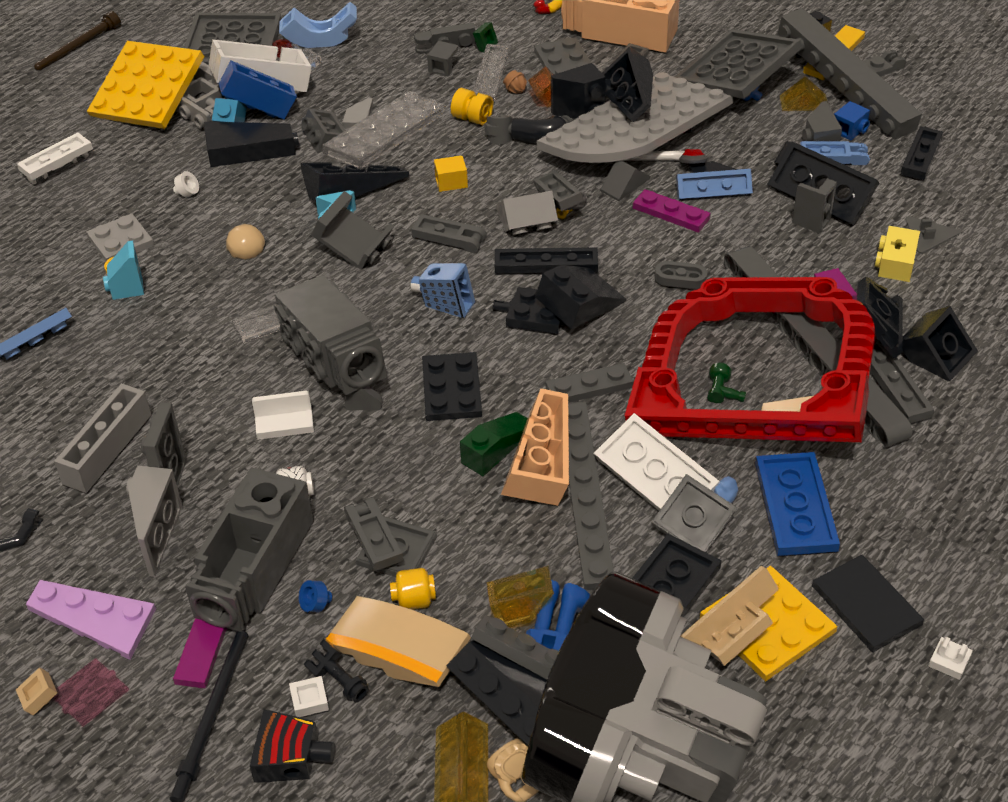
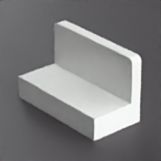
M309 391L252 398L257 440L314 432Z

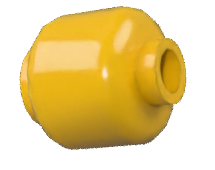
M424 568L398 571L396 582L390 583L392 601H398L401 607L411 610L428 608L431 600L436 599L433 574L428 575L427 570Z

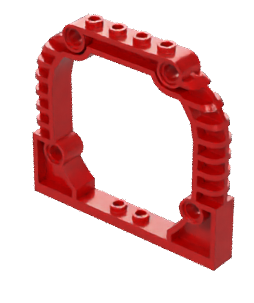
M829 277L710 278L702 283L700 289L688 292L685 299L674 301L669 305L668 310L662 312L658 317L657 323H655L652 329V335L649 339L642 367H638L624 415L625 420L627 421L635 413L664 437L862 443L869 397L868 382L875 341L873 319L867 308L860 301L854 300L850 293L838 289L836 281ZM735 312H804L807 317L815 321L837 323L843 331V338L837 369L827 372L822 376V390L812 398L801 403L800 412L687 409L685 400L681 398L678 377L674 370L681 344L687 333L703 321L724 320L731 317Z

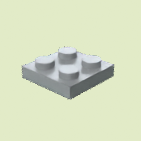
M132 213L86 231L88 239L105 262L114 257L128 241L134 242L136 253L154 246L153 239Z

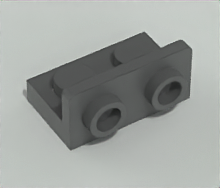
M308 108L306 116L302 119V130L317 153L323 152L326 142L333 145L348 143L350 136L334 112Z

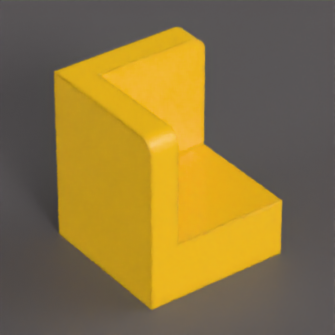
M463 156L434 159L435 179L439 192L468 188L467 168Z

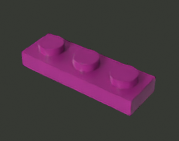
M646 189L633 202V209L698 233L711 217L710 212Z

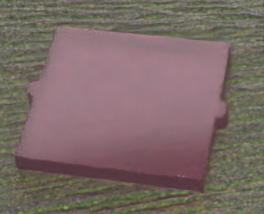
M95 658L56 688L57 694L53 699L63 707L62 711L64 714L69 713L84 727L129 691V688L116 677L114 670L109 671Z

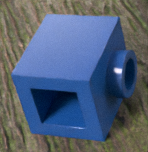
M849 101L835 112L834 115L842 128L841 136L851 141L860 133L864 134L870 125L868 120L870 110Z

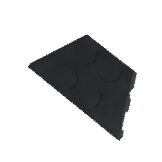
M865 276L857 284V300L867 308L871 315L876 337L893 358H896L903 352V299L899 295L893 298L885 295L888 293L887 288L878 285L872 279Z

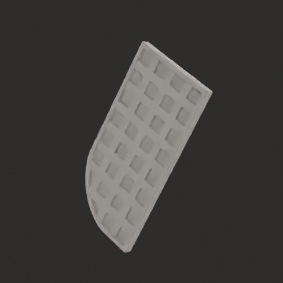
M664 72L657 73L653 77L651 107L634 122L610 100L603 105L595 107L592 111L580 115L579 118L572 122L564 124L561 128L547 133L546 136L537 140V149L577 162L602 163L635 158L653 151L733 104V97L724 94L721 89H709L704 84H694L688 82L685 78L672 77Z

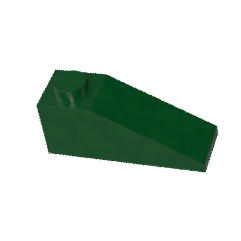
M514 412L479 424L460 441L461 464L484 477L519 445L528 418L518 412Z

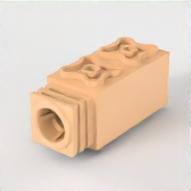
M562 0L561 17L563 29L582 32V38L626 46L631 43L648 48L649 50L667 52L678 29L680 0Z

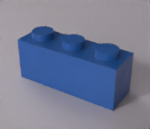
M230 60L219 81L221 94L226 99L238 100L248 108H257L273 118L285 119L297 97L292 85Z

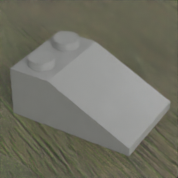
M137 465L133 477L128 479L126 490L130 497L137 538L149 576L155 577L182 509V503L172 469Z

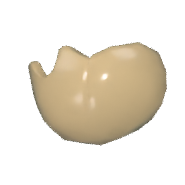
M249 224L235 226L228 233L226 240V250L231 253L232 257L245 260L258 256L265 246L263 234L256 227Z

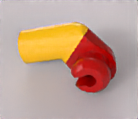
M537 0L533 6L538 14H552L561 8L562 0H553L548 4H545L544 0Z

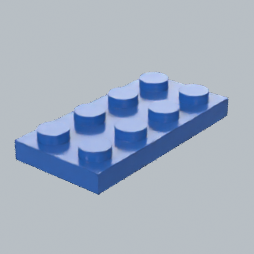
M815 452L756 456L755 465L777 556L838 552L840 542Z

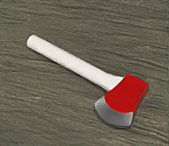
M685 149V151H651L642 156L621 161H679L695 164L707 162V157L702 153L701 149Z

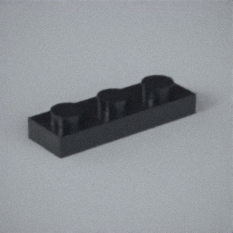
M920 126L903 163L900 175L925 180L941 143L944 131Z

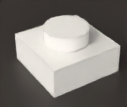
M322 676L289 683L296 717L329 710Z

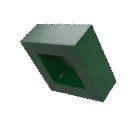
M485 22L473 32L480 52L487 53L498 43L492 22Z

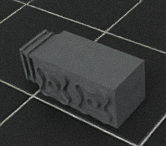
M321 275L274 294L277 303L274 306V310L280 323V333L284 342L291 345L296 355L300 354L303 357L306 366L313 369L319 380L323 379L330 388L338 386L347 395L387 377L381 342L371 332V321L350 301L346 293L343 294L334 282L331 283L324 275Z
M253 467L250 468L194 557L197 567L196 574L191 576V582H188L185 586L194 618L217 627L242 632L244 629L243 624L249 620L248 615H252L253 612H262L313 523L307 482Z

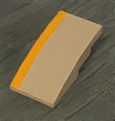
M357 596L326 639L341 651L342 654L353 655L356 662L362 665L382 668L386 675L391 678L439 687L450 671L446 665L462 650L471 637L469 633L417 611L384 601Z

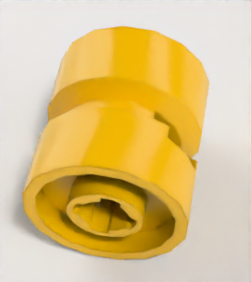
M459 88L451 101V114L453 117L462 120L469 119L470 122L483 126L487 122V117L492 115L493 98L482 93L476 95L472 90Z

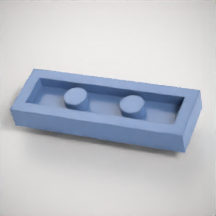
M751 169L676 175L678 200L753 193Z
M64 308L0 343V357L4 355L7 360L21 352L19 346L27 342L29 346H32L43 340L42 334L51 329L54 334L66 327L65 321L72 317L68 309Z

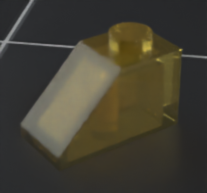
M548 566L486 582L489 603L494 617L504 621L510 628L530 623L554 594Z

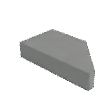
M368 98L347 108L343 119V127L366 129L373 107V98Z

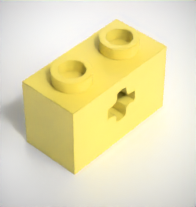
M894 226L888 227L887 236L881 235L879 251L877 252L875 267L880 268L878 277L910 282L920 231Z

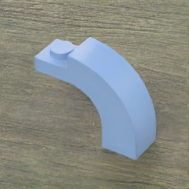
M349 2L335 16L323 21L309 19L294 7L280 20L279 33L290 42L301 47H332L348 38V28L352 27L357 20V7Z

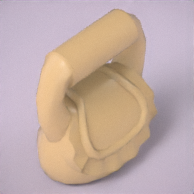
M516 738L506 743L492 754L487 761L489 772L498 780L505 796L515 802H526L549 784L550 776L546 764L534 755L521 739ZM533 768L541 772L516 792L513 791L511 784L516 783L527 772L530 773V770Z

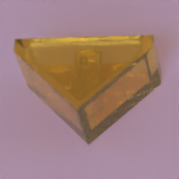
M806 76L779 97L782 111H814L821 102L827 101L826 94Z

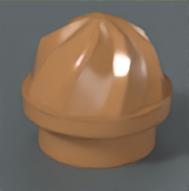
M516 70L508 73L503 81L506 90L513 93H522L527 83L524 74Z

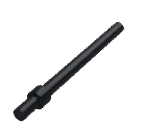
M237 631L187 756L181 760L176 771L178 778L169 798L171 802H183L191 781L194 782L200 769L199 760L249 636L245 631Z

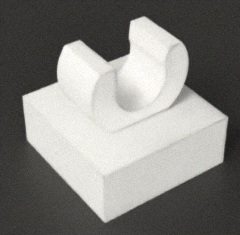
M941 637L931 657L929 667L960 680L973 650L969 649L965 644L959 645L950 641L948 637Z

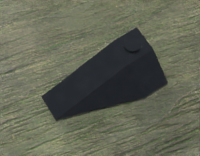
M628 47L602 74L606 77L605 95L634 122L651 107L653 72L649 60L633 48Z

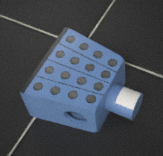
M432 263L421 277L414 276L411 280V290L422 293L426 307L464 318L475 303L467 266L464 263Z

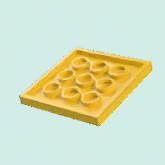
M127 41L90 104L87 113L90 116L101 119L165 129L205 56L200 50Z

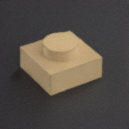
M40 667L16 689L24 711L31 715L36 714L57 694L49 673Z

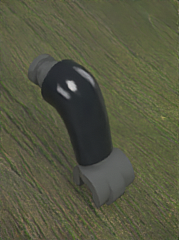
M500 114L498 117L488 116L487 122L484 123L485 133L488 135V141L493 144H506L513 139L537 145V140L546 136L547 133L561 128L564 124L572 122V119L567 115H563L561 117L552 116L540 120L513 118L512 121V117Z

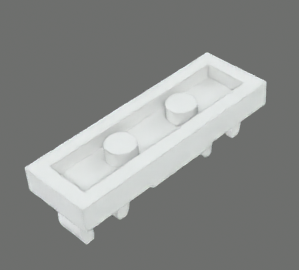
M76 133L17 163L19 171L27 176L28 181L34 185L37 183L36 178L42 176L46 179L49 171L61 168L69 162H78L77 157L80 155L84 158L88 157V151L93 149L92 144L80 133Z

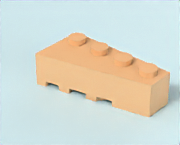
M540 389L527 419L501 495L558 506L569 485L568 394Z

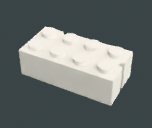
M212 39L209 67L217 83L221 80L230 60L292 85L297 94L299 91L307 92L312 66L301 49L281 47L280 59L276 61L278 47Z

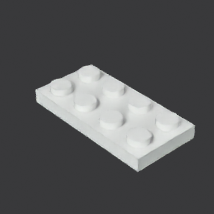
M635 413L594 452V456L599 462L658 511L661 510L686 474L713 492L720 484L719 480Z

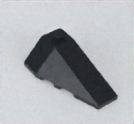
M329 162L301 163V171L308 197L315 202L318 196L349 190L353 191L354 196L357 197L409 177V171L400 166L368 165V169H365L363 166L346 163L345 168L332 166V163Z

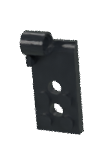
M793 141L785 142L774 161L777 168L767 183L768 186L796 198L797 186L800 183L818 189L817 182L822 178L836 181L831 216L852 226L856 224L879 185L877 179ZM849 188L850 194L847 198H838V192L841 189Z

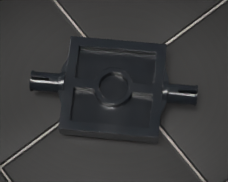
M518 287L514 298L509 302L494 299L493 311L508 312L506 327L558 334L561 325L564 324L563 321L535 298L537 289Z

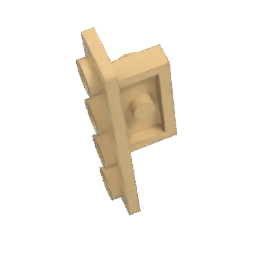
M760 566L687 629L681 637L711 649L710 655L725 666L773 624L769 615L759 608L779 589L768 570Z

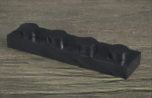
M598 247L495 249V274L544 273L560 265L591 268L594 272H598Z

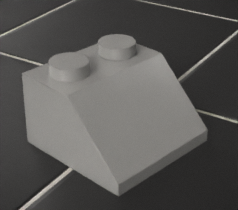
M552 191L504 199L495 206L505 232L512 231L513 235L527 233V228L536 226L537 231L552 228L551 223L558 221Z

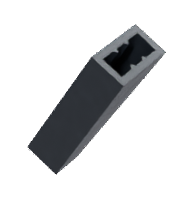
M204 122L210 167L296 155L295 147H299L297 132L292 133L291 124Z

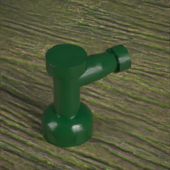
M715 363L709 369V378L713 381L712 389L708 391L707 395L709 402L722 403L724 398L744 402L746 392H739L724 386V383L730 380L732 373L731 368L727 364Z

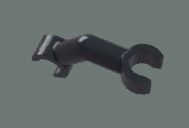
M30 508L25 511L22 525L16 535L0 539V552L22 546L26 542L33 529L37 530L43 519L37 517L40 511Z

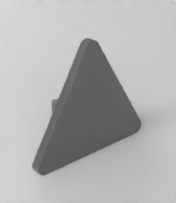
M910 216L905 218L909 229L920 231L917 244L918 253H925L959 235L961 232L955 228L933 223L932 219L921 220Z

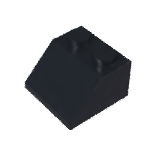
M593 63L551 75V113L556 116L567 115L572 119H577L580 115L605 103L606 77Z
M951 306L925 313L903 336V352L908 360L948 382L978 352Z

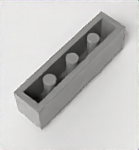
M122 383L54 461L62 485L84 493L89 491L151 416L145 391Z

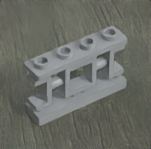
M201 62L176 108V111L184 119L193 121L199 129H204V122L212 121L215 99H226L221 94L219 83L216 82L209 65ZM201 92L206 93L198 99L194 98V96ZM240 102L245 108H247L246 112L251 110L250 108L245 106L244 103Z

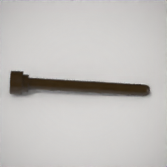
M114 11L103 15L101 23L35 63L34 69L40 71L103 31L115 30L120 27L121 20Z

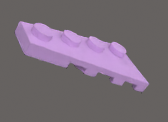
M43 580L38 582L26 603L29 611L58 625H63L82 637L90 638L96 641L98 645L108 650L110 648L131 660L156 610L154 603Z

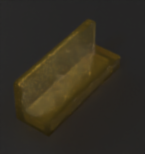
M464 711L436 728L434 802H488V724Z

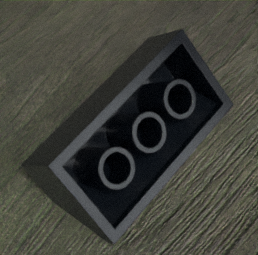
M475 640L469 641L446 665L544 763L548 762L593 715L590 712L587 717L551 701L550 697L553 692L544 694L549 680ZM579 700L576 701V705L587 709Z

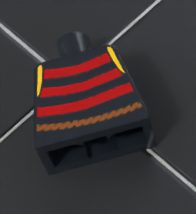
M263 709L250 762L253 781L263 783L310 779L313 761L333 762L335 744L334 742L318 741L316 723L312 720Z

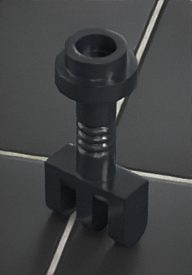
M323 638L320 645L328 652L324 655L320 650L315 649L312 655L319 663L316 665L315 662L307 659L304 665L316 677H323L327 672L344 687L343 696L348 701H361L369 691L367 681L362 676L353 678L336 662L342 652L327 639Z

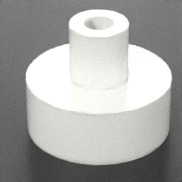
M184 171L175 177L173 190L176 194H181L183 197L188 198L199 191L198 180L192 173Z

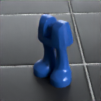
M554 580L539 581L534 584L531 592L533 602L538 605L534 629L527 630L526 634L532 636L536 642L549 649L558 650L563 654L567 651L573 654L575 642L570 635L576 613H583L589 608L591 596L580 586L566 583L561 595V606L556 630H549L553 610L560 596V585Z

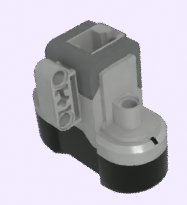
M610 572L598 584L583 606L549 672L520 776L521 781L525 785L563 802H611L617 786L651 801L659 782L702 802H725L737 784L750 746H753L757 740L767 713L765 707L767 699L756 690L705 669L712 650L680 636L687 619L681 616L684 607L679 598L619 572Z

